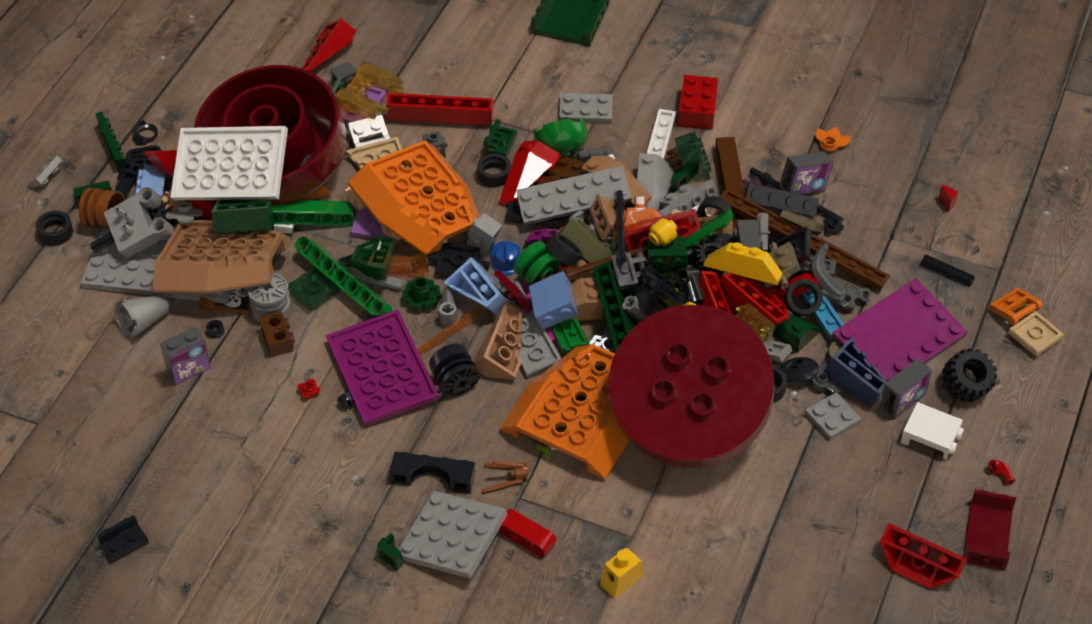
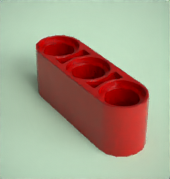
M513 509L507 510L508 514L498 530L505 537L540 557H544L557 542L556 536L551 531Z

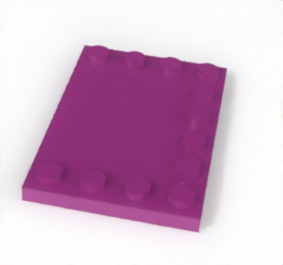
M915 278L835 330L831 336L841 347L853 338L856 341L855 346L860 352L864 351L867 355L866 359L871 366L875 365L883 377L889 381L916 359L925 364L965 337L968 331Z
M399 310L326 335V340L365 427L439 399V394Z

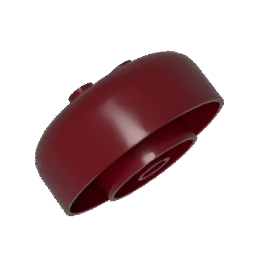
M289 65L256 67L226 80L206 98L194 124V128L287 127L288 132L279 199H257L271 200L272 204L297 202L319 190L338 169L346 146L344 121L331 88L314 73Z

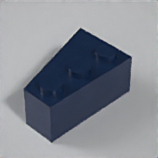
M851 338L832 356L823 372L871 408L883 394L884 385L887 380L875 365L871 366L866 359L867 355L864 351H859L855 346L856 341Z

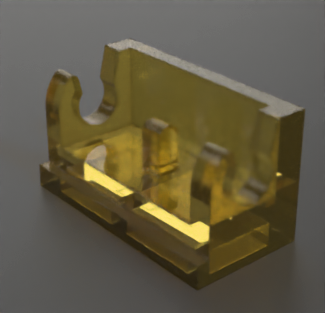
M749 303L738 306L736 308L738 313L734 316L751 327L763 343L767 342L776 326Z

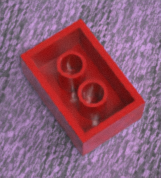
M684 75L678 126L713 129L718 78Z

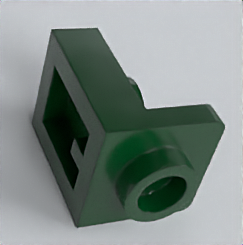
M389 533L377 545L378 558L398 571L403 566L402 553L398 548L394 547V535Z

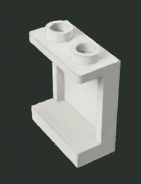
M917 402L903 430L900 443L908 445L911 439L944 452L942 459L947 460L949 454L953 455L957 446V443H955L956 439L960 440L964 429L961 428L963 420Z

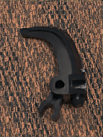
M147 158L141 164L136 163L134 160L125 161L123 168L119 171L117 176L118 182L114 191L123 193L126 200L132 184L137 183L139 169L143 170L144 163L151 164Z

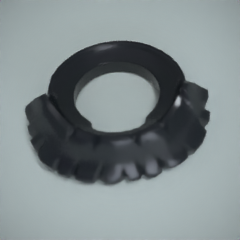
M144 120L136 124L132 132V139L136 144L151 142L158 136V128L151 123H146ZM150 129L155 134L152 137L146 138L139 135V131Z

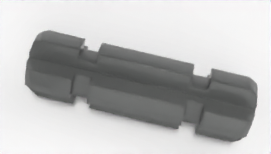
M609 146L604 147V149H589L588 152L586 150L579 151L578 158L580 161H587L592 156H607L613 154V149Z

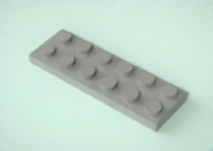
M623 166L516 190L524 225L573 215L580 210L583 212L590 211L589 209L598 195L615 201L616 191L618 190L623 191L625 203L632 201Z

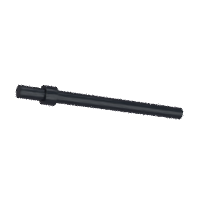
M754 167L750 169L749 173L759 178L760 182L782 190L779 187L780 182L773 179L772 175L766 172L763 173ZM818 204L817 212L829 219L839 216ZM839 216L841 218L840 222L842 224L844 218Z
M618 190L616 191L614 207L617 214L618 262L623 264L626 262L624 209L626 204L623 198V191Z

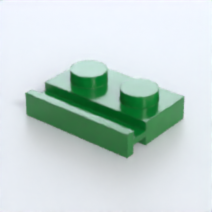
M567 319L550 326L562 354H565V351H572L575 347L589 344L578 319Z

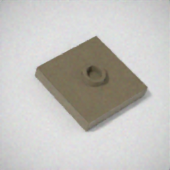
M783 210L780 217L794 222L801 228L808 227L818 232H822L824 229L823 224L792 211Z

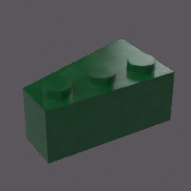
M217 200L211 212L215 233L230 234L236 231L247 233L251 230L264 232L272 229L275 222L271 200H249V203L240 202V200H233V202Z

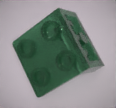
M694 131L674 138L683 167L687 168L702 163L707 180L711 179L709 172H712L709 161L705 162L708 160L705 148L701 149L704 147L701 137L697 138Z

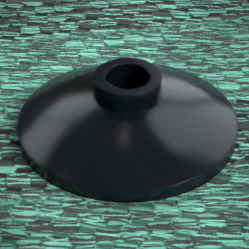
M794 357L785 361L780 366V369L785 373L787 382L803 383L813 379L818 374L819 366L811 358Z

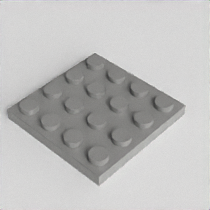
M433 491L399 547L402 553V560L471 579L508 514L507 510Z

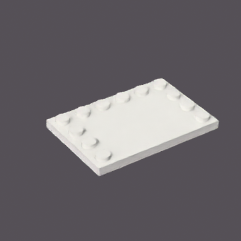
M287 127L181 128L170 198L173 200L279 199L288 132Z

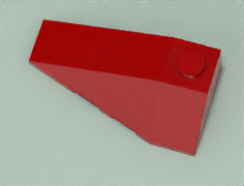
M342 18L326 24L316 40L318 44L311 49L313 54L306 59L302 69L310 72L346 45H350L355 38L353 36L357 31Z
M538 140L524 141L515 153L499 200L500 205H506L509 202L516 203L518 201L516 190L529 187L534 182H539L542 179L540 175L546 170L550 171L561 157L560 153Z
M696 210L683 211L625 226V241L628 250L646 246L649 228L661 218L668 221L672 220L677 226V236L687 238L701 228ZM648 253L643 254L648 261Z

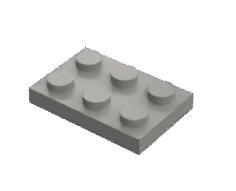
M560 93L559 120L570 119L578 122L577 119L580 118L584 119L586 123L612 124L613 94Z

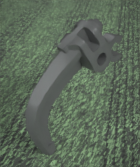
M826 243L822 244L813 258L812 271L820 285L831 296L830 299L842 307L844 311H853L856 307L855 300L862 304L868 303L870 299L864 298L863 293L868 294L870 289H859L854 284L844 287L826 270L824 260L829 245Z

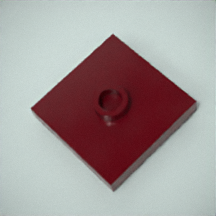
M497 270L493 275L504 291V295L510 301L513 300L528 315L532 308L523 292L500 270Z

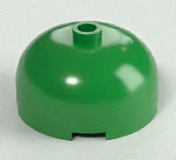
M579 118L577 119L578 122L565 119L544 124L542 129L538 130V128H535L533 130L534 140H538L560 153V158L570 157L571 153L580 150L587 141L586 122L584 119Z

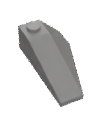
M640 153L637 181L651 195V199L645 205V208H654L656 211L660 208V201L665 198L669 188H671V178L674 175V168L672 166L669 167V163L658 154Z

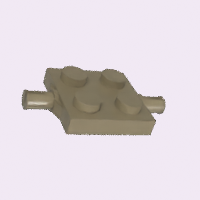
M773 242L772 245H769L771 250L769 254L783 273L779 283L781 288L785 290L786 287L789 288L787 279L800 271L794 247L790 242L780 247H777V244ZM763 282L767 289L775 285Z

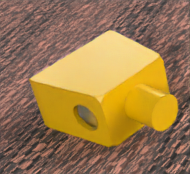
M628 548L620 550L617 555L604 565L600 586L615 599L644 576L641 560Z

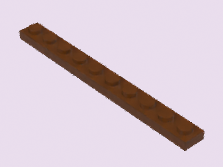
M728 188L720 196V198L725 199L730 204L734 213L747 220H756L757 222L758 213H767L769 215L768 231L780 238L803 229ZM811 233L810 254L815 256L821 245L826 243L829 245L825 259L837 260L836 268L879 291L882 290L890 277L889 274Z

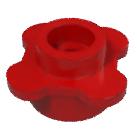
M314 379L299 383L297 386L298 390H301L302 397L306 399H312L320 393V388L316 386Z

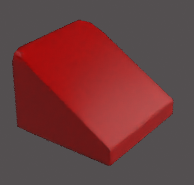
M942 184L938 198L946 210L950 211L956 204L958 192Z

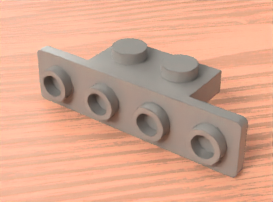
M709 180L699 187L688 184L681 186L679 190L666 195V198L660 201L661 208L663 209L658 211V213L662 217L670 215L674 209L681 212L692 210L694 206L700 205L707 197H717L718 192L714 180Z

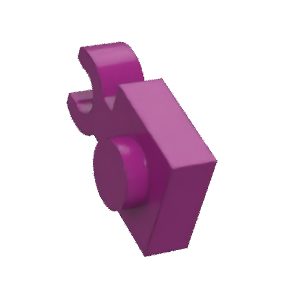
M556 229L534 230L527 237L525 243L527 247L537 241L548 243L552 236L558 232Z

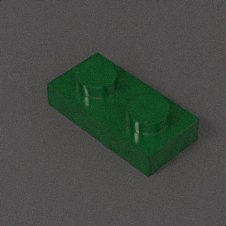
M693 158L689 163H685L678 173H674L671 178V191L676 192L699 173V160Z

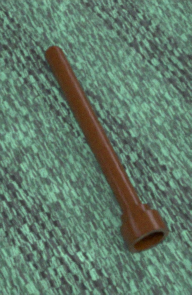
M647 245L627 251L626 253L630 252L632 258L636 257L638 252L648 253ZM611 257L577 268L576 266L572 267V265L564 267L565 274L569 281H574L580 274L592 271L593 268L609 260L612 263Z

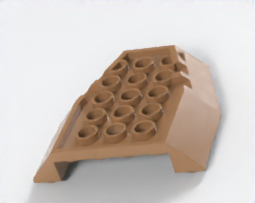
M193 220L188 224L179 223L155 262L153 293H192L202 295L269 284L274 274L271 260L275 252L286 251L291 238L273 230L264 232L251 230L247 233L236 231L230 234L215 233L213 221Z

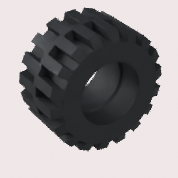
M973 348L963 349L945 363V367L942 369V373H944L942 380L945 381L943 385L949 389L948 393L950 395H955L954 398L957 400L961 398L962 402L979 400L991 391L992 387L996 384L995 380L998 374L995 373L997 370L996 366L992 365L994 361L992 359L989 360L987 358L988 354H982L979 349L975 351ZM963 368L969 369L974 374L976 383L969 381L965 377Z

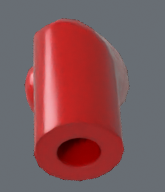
M996 459L989 461V470L1002 476L1006 485H1011L1015 482V478L1006 463Z

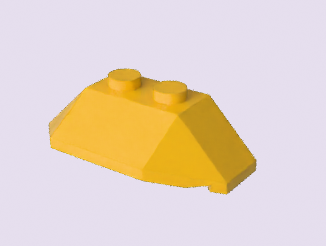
M728 243L708 255L703 265L778 285L783 274L768 252L756 247H746L740 243Z

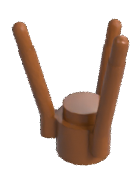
M495 460L492 463H485V467L510 469V477L515 478V480L483 489L482 493L495 491L514 484H522V479L528 478L527 463Z

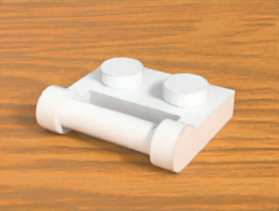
M382 115L348 123L354 148L390 139ZM382 135V138L366 141L362 143L359 142V140Z

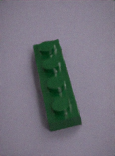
M103 112L95 113L99 129L119 173L126 161L124 152L120 153L122 151L119 141H115L116 135L114 130H110L109 118H105Z

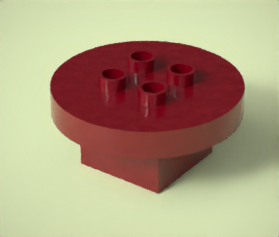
M675 306L647 317L638 323L623 339L614 355L610 368L609 396L614 415L622 432L641 452L654 460L671 466L683 468L707 467L719 464L738 455L763 430L770 416L774 400L773 367L762 340L751 327L738 317L710 306Z

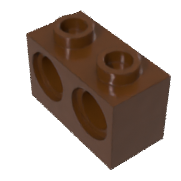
M282 311L260 316V327L270 357L293 352L294 335L293 332L288 331L290 329L288 318L283 317Z

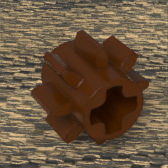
M678 147L666 151L665 161L669 163V167L672 166L676 171L684 166V162L687 161V155L684 150H678Z

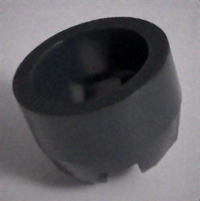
M350 392L343 393L337 398V402L342 409L347 410L348 406L352 408L354 405Z

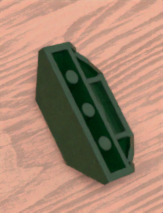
M377 236L374 240L357 246L350 264L367 277H372L378 281L387 280L393 263L397 239Z

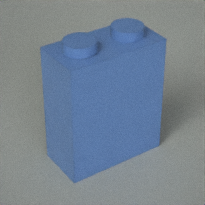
M564 271L529 286L534 315L542 329L578 315L572 285Z

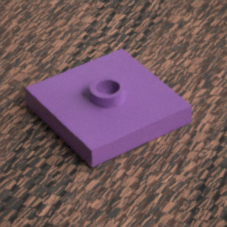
M366 206L357 211L350 232L351 237L374 240L377 236L387 237L382 232L381 224Z

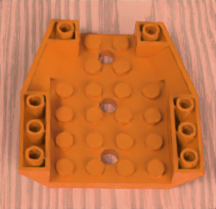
M425 140L366 163L347 183L380 224L426 256L441 250L444 240L464 231L468 234L476 217L480 218L467 184L437 148Z
M595 344L575 347L528 385L500 427V430L515 438H518L520 433H523L587 463V472L606 480L629 443L628 438L622 432L616 420L609 396V373L615 353ZM602 365L606 369L603 371H597L595 368L597 366ZM583 395L586 399L584 401H577L576 397ZM559 426L567 428L564 432L556 431V428Z

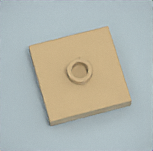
M1037 311L1018 322L1008 331L1009 335L1036 357L1064 337L1060 330Z

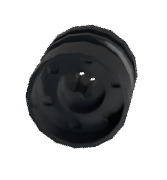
M458 343L446 345L437 350L429 361V368L445 395L459 396L471 390L480 379V372L471 360V356L464 345Z

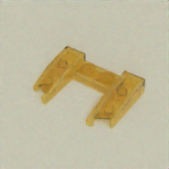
M363 61L356 69L355 78L346 88L341 87L335 94V98L340 110L375 120V112H381L386 115L389 108L364 96L371 86L403 94L404 88L400 87V85H403V80L377 65Z

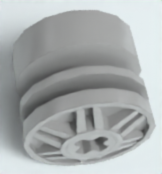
M274 273L269 284L248 287L251 313L258 322H260V316L282 311L284 318L288 317L291 312V302L288 284L281 275Z

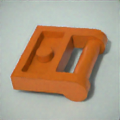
M1018 287L990 304V310L1007 319L1010 325L1017 324L1024 316L1043 307L1040 299ZM1026 304H1029L1028 306H1026V307H1024L1023 309L1019 310L1018 312L1014 313V312H1015L1016 310H1018L1019 308L1023 307V306L1026 305Z

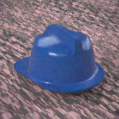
M510 241L496 243L491 249L493 269L495 271L500 270L504 275L514 274V263L521 254L519 246Z

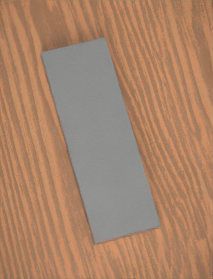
M516 278L511 281L523 292L532 308V311L527 315L513 300L510 301V304L522 311L519 357H521L520 366L527 379L545 372L558 362L561 357L546 330L542 329L536 320L533 307Z

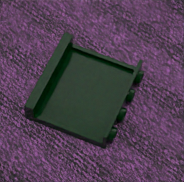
M541 0V5L537 6L536 15L532 17L530 26L533 27V34L591 47L609 7L610 0Z

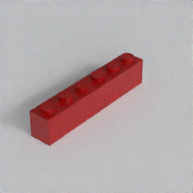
M388 93L386 101L387 120L491 126L494 114L493 98Z

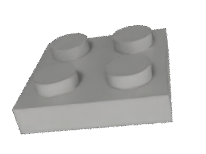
M837 392L805 409V415L829 441L861 424L862 420Z

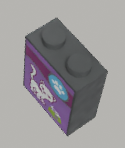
M825 151L788 156L779 187L783 191L801 195L824 191L833 167L832 159Z
M197 327L160 343L166 371L175 385L211 369L205 339Z
M914 360L885 383L879 408L893 419L897 418L926 395L932 370L920 360Z

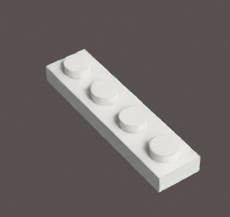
M658 110L646 154H658L661 158H665L676 118V111Z

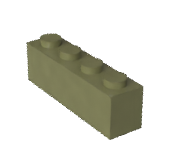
M572 218L560 233L579 247L583 253L581 259H586L589 263L618 254V251L601 239L596 232L579 218Z

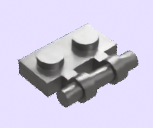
M630 252L626 253V262L623 264L618 262V254L611 255L619 291L638 288V281L646 282L645 278L640 276V271L648 265L643 252L636 253V258H632ZM634 267H638V268L640 269V271H639V272H635V268H634Z

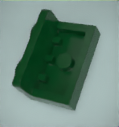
M496 119L495 123L490 126L489 135L484 138L485 154L497 153L507 157L517 137V130L502 127L501 120Z

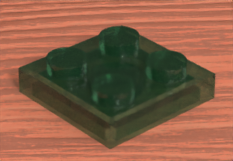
M313 267L288 284L289 293L310 312L340 292V288L316 267Z

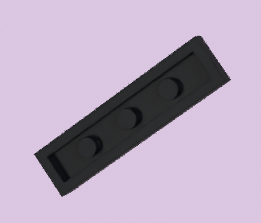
M751 183L747 184L745 198L756 204L810 216L816 215L819 198Z

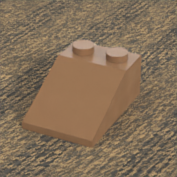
M589 277L572 281L571 285L578 315L569 319H578V321L603 320L604 308L596 279Z

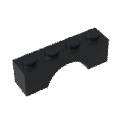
M394 451L389 471L390 482L411 486L416 479L422 476L436 475L447 481L451 491L471 494L475 478V462Z

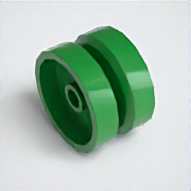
M537 241L528 246L519 255L514 263L513 270L520 278H525V283L530 286L557 273L561 262L548 251L543 241Z

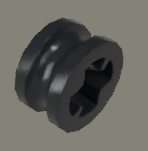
M212 320L206 326L207 333L211 338H220L225 333L223 323L220 320Z

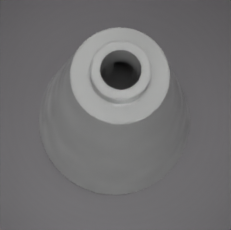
M162 295L118 301L114 304V314L117 313L119 317L116 319L117 325L125 336L133 338L167 314L170 302Z

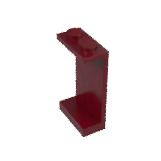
M974 490L964 557L967 558V563L1006 570L1010 557L1008 548L1016 497L992 493L986 490Z

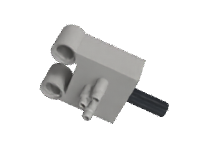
M144 187L138 194L105 211L104 215L111 232L91 243L90 247L93 252L96 253L115 242L119 253L126 258H130L162 239H169L174 232L173 226L162 217L151 220L147 208L156 209L160 206L162 201L160 195L152 188Z

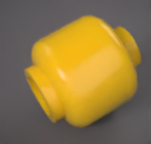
M661 218L649 228V239L655 246L665 247L677 237V226L672 220L668 221Z

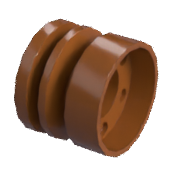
M88 188L80 198L79 218L85 226L110 229L104 212L126 199L120 191Z

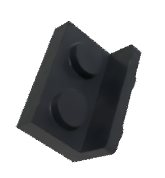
M134 515L121 520L110 528L104 529L97 535L101 549L112 564L149 544L147 536L138 525Z

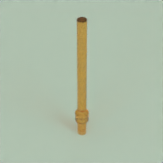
M479 306L472 312L465 313L459 321L418 347L419 354L422 355L463 326L473 323L475 318L485 312L483 307Z

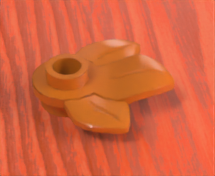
M837 127L827 132L817 129L815 134L816 139L820 142V147L827 152H833L837 148L846 147L851 141V136H841Z

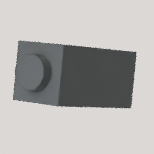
M737 220V228H733V237L737 239L735 243L760 249L756 220Z

